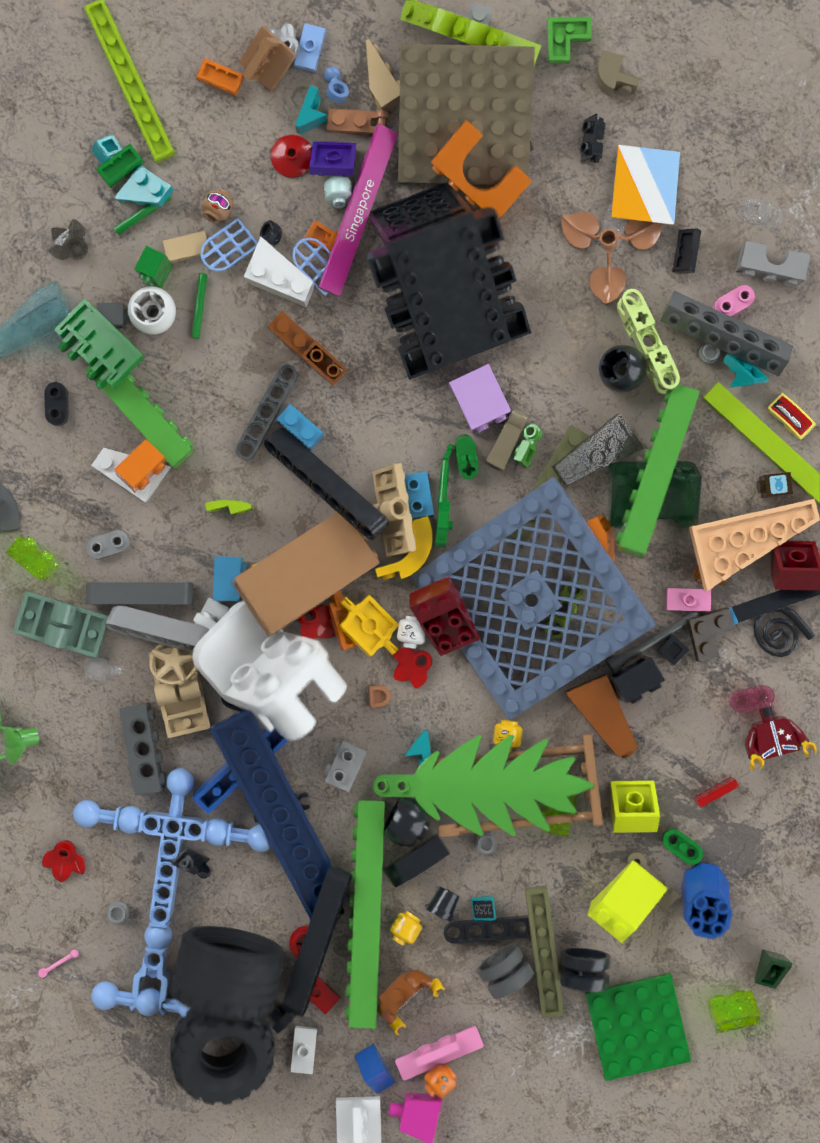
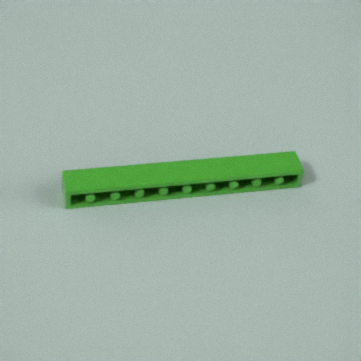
M359 799L358 804H354L353 817H357L358 820L357 826H353V840H357L356 849H352V862H356L355 871H351V884L355 885V893H350V907H354V916H349V929H353V938L348 939V952H352V961L347 962V975H351V984L347 983L346 997H350V1006L345 1008V1020H349V1027L376 1028L385 800Z

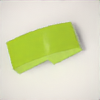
M217 500L205 503L206 510L209 513L229 508L230 514L234 516L254 510L253 505L236 500Z

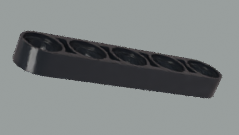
M528 915L498 917L496 920L452 921L444 927L445 939L453 944L531 937ZM522 921L525 924L523 932L517 933L513 930L515 922ZM493 924H502L504 927L503 932L498 935L492 933L491 927ZM471 926H480L482 929L479 936H472L469 933ZM450 927H457L460 930L457 938L448 936L447 931Z

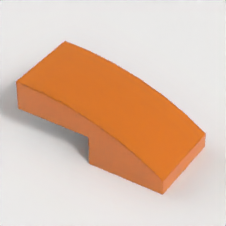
M314 220L304 238L309 237L319 240L331 252L338 232L332 231L317 220ZM307 240L308 243L316 248L320 245L316 241ZM323 247L320 249L323 252L329 254Z

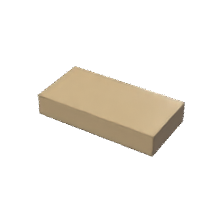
M202 231L163 240L166 256L171 263L201 256L202 245L208 239L206 232ZM209 244L204 247L203 255L210 251Z

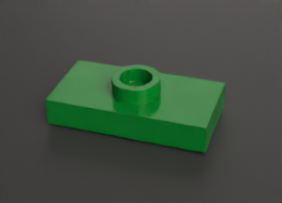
M130 143L96 170L107 185L112 188L145 162Z

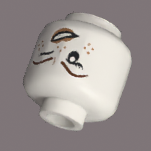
M406 616L405 619L400 620L397 639L404 642L403 647L416 648L417 644H423L426 633L416 617Z

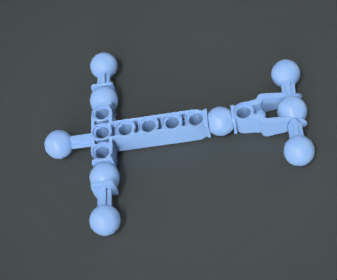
M177 768L171 771L167 777V788L172 793L169 813L156 811L147 813L146 810L142 812L135 806H126L124 808L119 806L116 811L100 809L98 804L91 800H83L74 808V821L84 828H90L98 822L114 824L113 830L120 829L127 834L144 832L149 835L161 836L150 909L151 921L144 934L147 944L145 951L147 953L144 956L142 967L134 975L132 992L119 991L116 985L109 981L101 982L93 988L91 993L92 1003L100 1010H109L118 1004L130 1006L131 1011L137 1009L144 1016H153L158 1012L163 1016L168 1011L180 1013L181 1017H186V1012L189 1008L181 1005L175 998L167 997L171 973L166 970V951L172 940V930L170 928L172 921H169L174 911L180 869L172 865L171 862L182 851L184 839L192 841L201 839L202 842L206 840L214 846L224 844L229 846L231 841L245 842L258 852H265L271 848L260 824L248 830L234 828V822L228 823L221 818L203 820L199 817L182 815L185 795L189 794L194 786L193 775L186 769ZM148 818H154L157 821L156 828H151L148 825ZM170 821H176L178 823V831H173L170 829ZM191 824H198L201 828V833H193L191 831ZM167 843H173L175 845V853H170L169 851H167ZM163 865L171 866L173 873L171 875L166 874L163 871ZM160 887H166L170 895L163 896L160 893ZM157 910H164L167 917L160 918L157 915ZM155 953L159 955L160 962H154L150 954ZM148 975L151 978L157 977L160 979V992L152 987L141 990L143 977Z

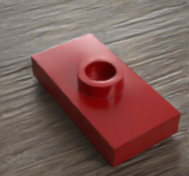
M318 976L310 1001L326 1015L341 996Z

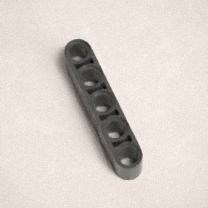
M86 582V604L193 605V583Z

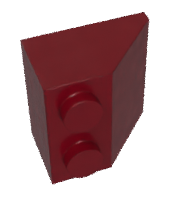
M786 541L771 550V577L775 590H819L820 555L815 541Z

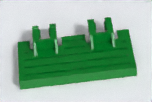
M85 298L54 329L64 338L58 347L61 352H66L79 340L67 354V357L70 361H74L81 356L88 364L93 366L87 374V378L91 381L98 378L108 368L96 383L100 390L108 384L115 389L146 358Z

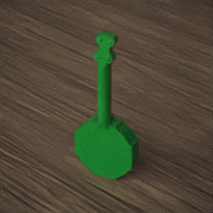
M451 444L447 446V451L441 463L438 491L439 510L435 547L446 548L448 530H453V521H449L450 501L447 500L448 461L454 449V445Z

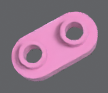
M747 285L739 286L720 297L714 303L713 309L732 317L753 303L755 293ZM741 293H746L747 299H743ZM727 304L729 310H724L722 305Z

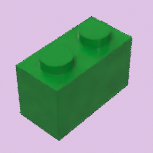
M145 246L134 270L138 273V278L143 281V284L146 286H157L162 289L173 265L165 254Z

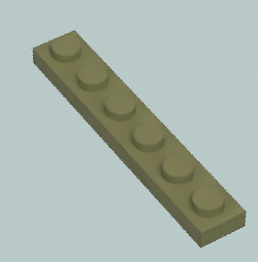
M570 425L531 492L554 476L561 485L589 435ZM537 516L524 525L535 527ZM518 529L508 535L507 538L517 539ZM523 529L521 540L527 541L533 531Z
M546 885L524 888L541 1016L546 1018L564 1015L548 889Z

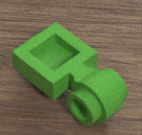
M535 424L525 427L523 435L526 440H522L515 450L514 460L526 468H529L537 451L535 445L541 440L543 435L542 430Z

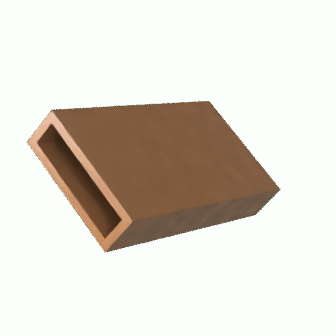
M335 513L235 577L231 583L269 638L374 569L380 562L375 550L370 549L367 545L366 537L339 513Z

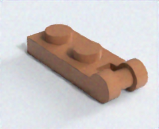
M328 108L327 132L373 136L376 126H371V121H377V125L381 124L386 127L389 112L384 110L362 111Z

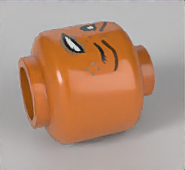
M436 1064L424 1076V1080L427 1083L424 1088L432 1097L437 1095L439 1098H444L455 1088L457 1076L447 1064Z

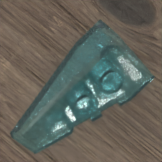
M57 281L37 290L0 327V358L55 331L54 329L72 312Z

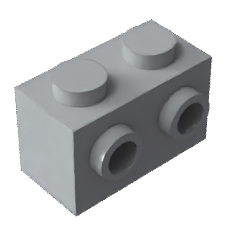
M343 740L342 744L337 742L332 754L336 756L333 764L328 763L323 774L327 776L325 782L349 792L367 753V749L347 740Z

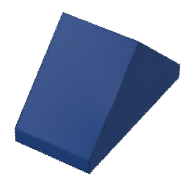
M374 1043L355 1054L365 1083L376 1094L396 1083Z

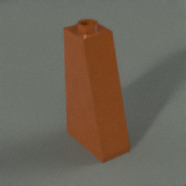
M603 674L564 691L568 699L617 757L627 758L634 754V750L638 749V746L607 675Z

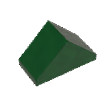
M762 949L755 983L776 989L792 968V962L782 954Z

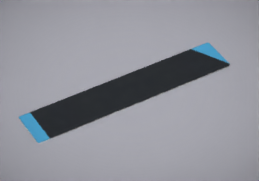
M820 587L819 590H779L730 607L733 625L820 595Z

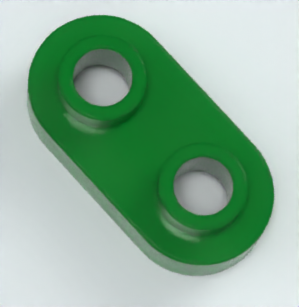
M670 828L663 833L662 843L664 847L685 863L695 865L702 860V848L681 831ZM671 836H676L674 843L669 842ZM688 849L694 850L693 855H687Z

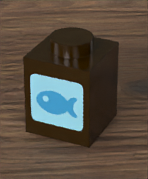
M791 472L760 476L759 481H757V491L761 494V498L793 494Z

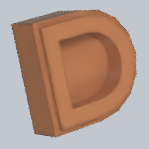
M382 685L368 686L370 708L384 707L389 703L391 694L387 687Z

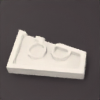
M103 448L91 466L146 503L171 468L165 465V469L159 475L154 474L149 479L150 483L146 488L134 493L116 476L114 471L128 454Z

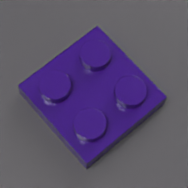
M313 141L309 166L310 175L354 176L356 143Z

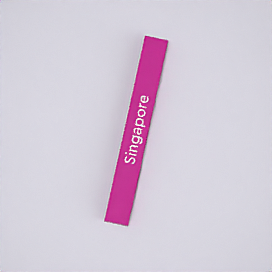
M381 124L376 125L318 287L337 297L341 295L398 135L397 132Z

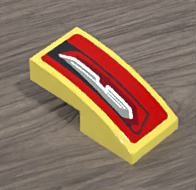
M781 393L767 408V411L782 422L784 428L800 441L816 426V423L784 393Z

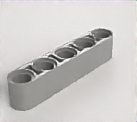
M117 604L113 605L105 623L106 628L113 632L193 652L197 642L210 630L200 625Z

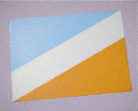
M618 145L611 217L674 225L680 152Z

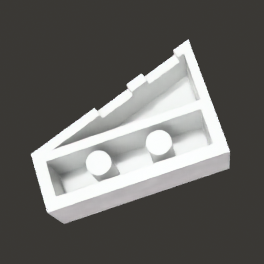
M260 237L244 275L246 282L307 307L315 288L313 281Z

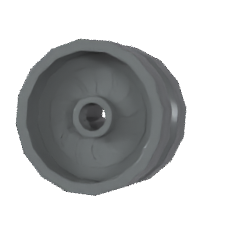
M511 944L498 950L485 959L477 968V973L482 981L489 982L487 988L494 999H500L515 992L526 984L534 974V970L529 962L521 961L524 955L517 944Z

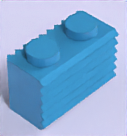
M291 404L277 418V422L309 450H313L325 436L318 427Z

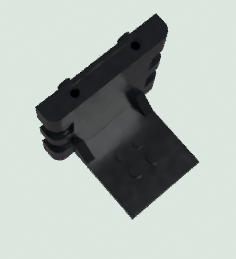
M442 183L370 211L369 220L384 246L372 250L366 255L377 288L382 287L384 293L397 289L401 291L386 299L388 306L385 307L384 311L391 329L395 328L396 332L399 333L411 329L414 330V332L400 338L399 341L402 345L398 348L409 380L531 334L525 308L520 302H515V296L510 295L498 298V296L511 291V283L517 280L513 266L509 262L504 261L503 256L497 255L488 259L486 255L500 249L498 242L505 240L497 211L493 207H486L473 212L453 187L448 183Z

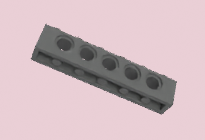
M674 291L660 320L662 323L776 376H780L788 364L793 345L677 291Z

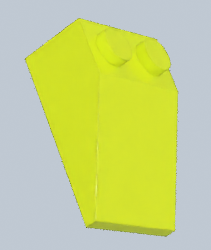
M632 860L591 901L588 916L623 943L639 927L668 888Z

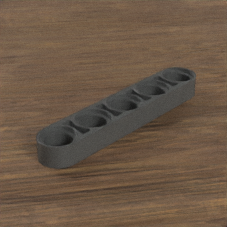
M283 364L279 367L239 440L236 453L242 460L248 461L255 457L296 382L297 371L291 364ZM288 368L291 369L294 373L293 377L290 380H284L281 377L282 371ZM278 387L283 390V396L280 399L272 398L271 391L274 388ZM266 406L271 407L273 410V414L269 418L261 416V410ZM258 425L262 427L263 432L261 436L253 437L250 431L253 426ZM246 444L250 445L252 453L249 456H242L240 453L241 447Z

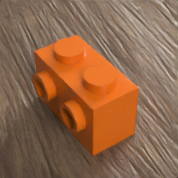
M145 439L114 471L116 476L136 493L138 490H143L150 483L149 479L154 474L159 475L165 469L166 460Z

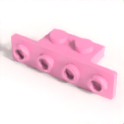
M472 1026L451 1036H443L432 1044L422 1045L417 1050L396 1058L395 1063L402 1080H407L431 1070L436 1064H445L483 1048L484 1044L477 1027Z

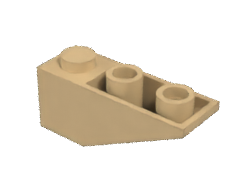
M367 39L370 97L378 110L389 111L400 104V81H395L392 76L393 70L389 63H384L380 56L382 54L376 44L372 45L370 40Z

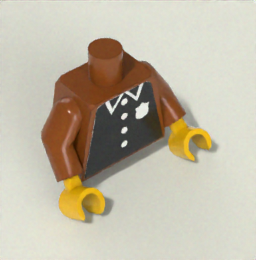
M410 969L398 977L379 996L381 1002L377 1006V1012L389 1024V1027L396 1035H399L397 1031L400 1027L403 1026L406 1029V1025L396 1015L425 987L430 989L434 997L439 996L437 990H445L438 978L432 979L419 970L413 971Z

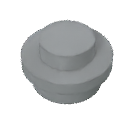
M704 343L699 349L700 359L707 364L715 363L721 356V349L708 343Z
M483 832V836L478 835L475 840L476 848L482 854H491L497 847V839L492 833Z
M121 901L113 902L107 909L108 919L115 924L125 922L129 916L128 906Z

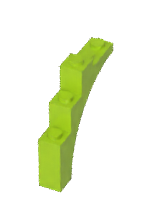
M406 0L402 8L400 20L470 45L535 47V66L541 48L539 44L416 0Z

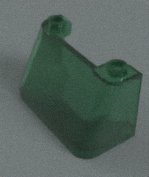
M676 461L657 519H673L681 528L698 525L702 475L695 463ZM612 462L608 465L610 527L617 529L625 528L626 523L622 521L626 510L631 511L633 503L629 502L633 489L638 490L640 483L636 482L640 469H645L646 462Z

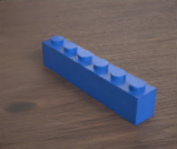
M275 726L272 732H268L265 728L262 729L274 754L289 741L281 735ZM227 762L193 792V800L207 814L212 812L239 787Z

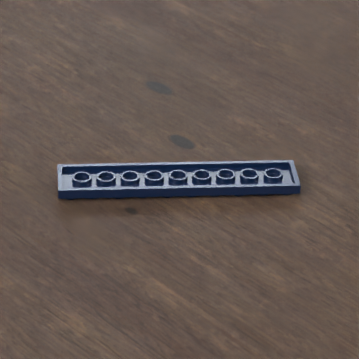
M244 709L209 727V730L311 920L325 876L332 863L252 711ZM348 893L346 894L344 903L350 900Z

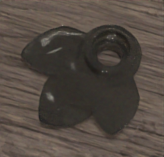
M72 219L68 229H51L52 238L56 244L49 250L53 257L59 260L70 257L80 260L87 255L88 245L84 241L86 231L79 221ZM81 246L79 252H74L75 247Z

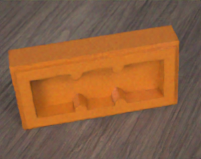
M204 58L196 76L197 81L237 97L245 78L242 73Z

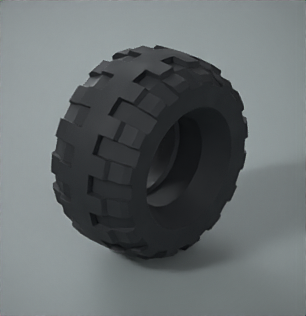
M189 1009L186 1012V1017H182L176 1024L174 1034L171 1037L170 1058L176 1082L179 1086H182L189 1096L195 1100L201 1098L205 1104L214 1105L215 1102H221L223 1105L232 1104L234 1100L240 1099L242 1101L250 1096L252 1090L257 1091L266 1081L265 1077L269 1075L274 1065V1038L266 1017L256 1020H230L208 1016ZM218 1037H234L242 1042L234 1052L226 1056H211L202 1051L208 1042Z

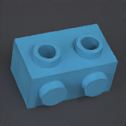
M427 472L405 475L404 481L409 497L408 505L412 520L426 516L433 517L434 511Z
M215 556L213 601H242V598L231 582L235 577L247 570V562H244V558Z

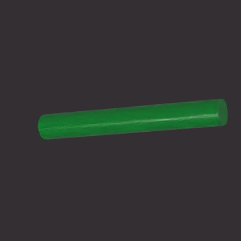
M169 196L164 204L172 200V198ZM148 204L115 226L114 230L120 235L160 207Z
M199 273L191 333V338L200 339L208 276L205 273Z

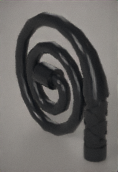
M784 607L772 611L786 614L798 626L807 640L815 636L793 609ZM769 613L758 616L754 623V636L759 646L772 656L785 657L791 655L796 650L799 642L795 626L790 621L782 618L772 619L766 623L763 628V638L774 649H784L789 645L791 637L785 629H775L769 634L772 640H777L783 633L785 635V642L782 644L773 643L768 637V629L771 625L775 623L785 624L793 633L794 641L792 647L785 652H775L769 649L759 636V624Z

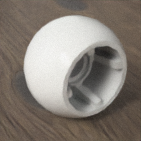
M147 286L139 289L132 295L128 304V315L131 323L137 330L146 334L157 335L165 332L172 326L176 316V306L171 295L165 290L154 286ZM159 299L164 301L165 308L160 306ZM152 309H159L156 317H149ZM139 313H142L147 319L145 322L140 320Z

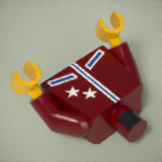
M772 706L759 708L762 721L752 723V728L748 730L744 743L748 758L751 760L749 769L752 771L755 768L754 763L759 764L760 770H762L765 759L800 751V747H803V755L806 758H809L807 749H812L815 754L817 753V746L809 742L803 730L791 719H787L784 716L775 717Z

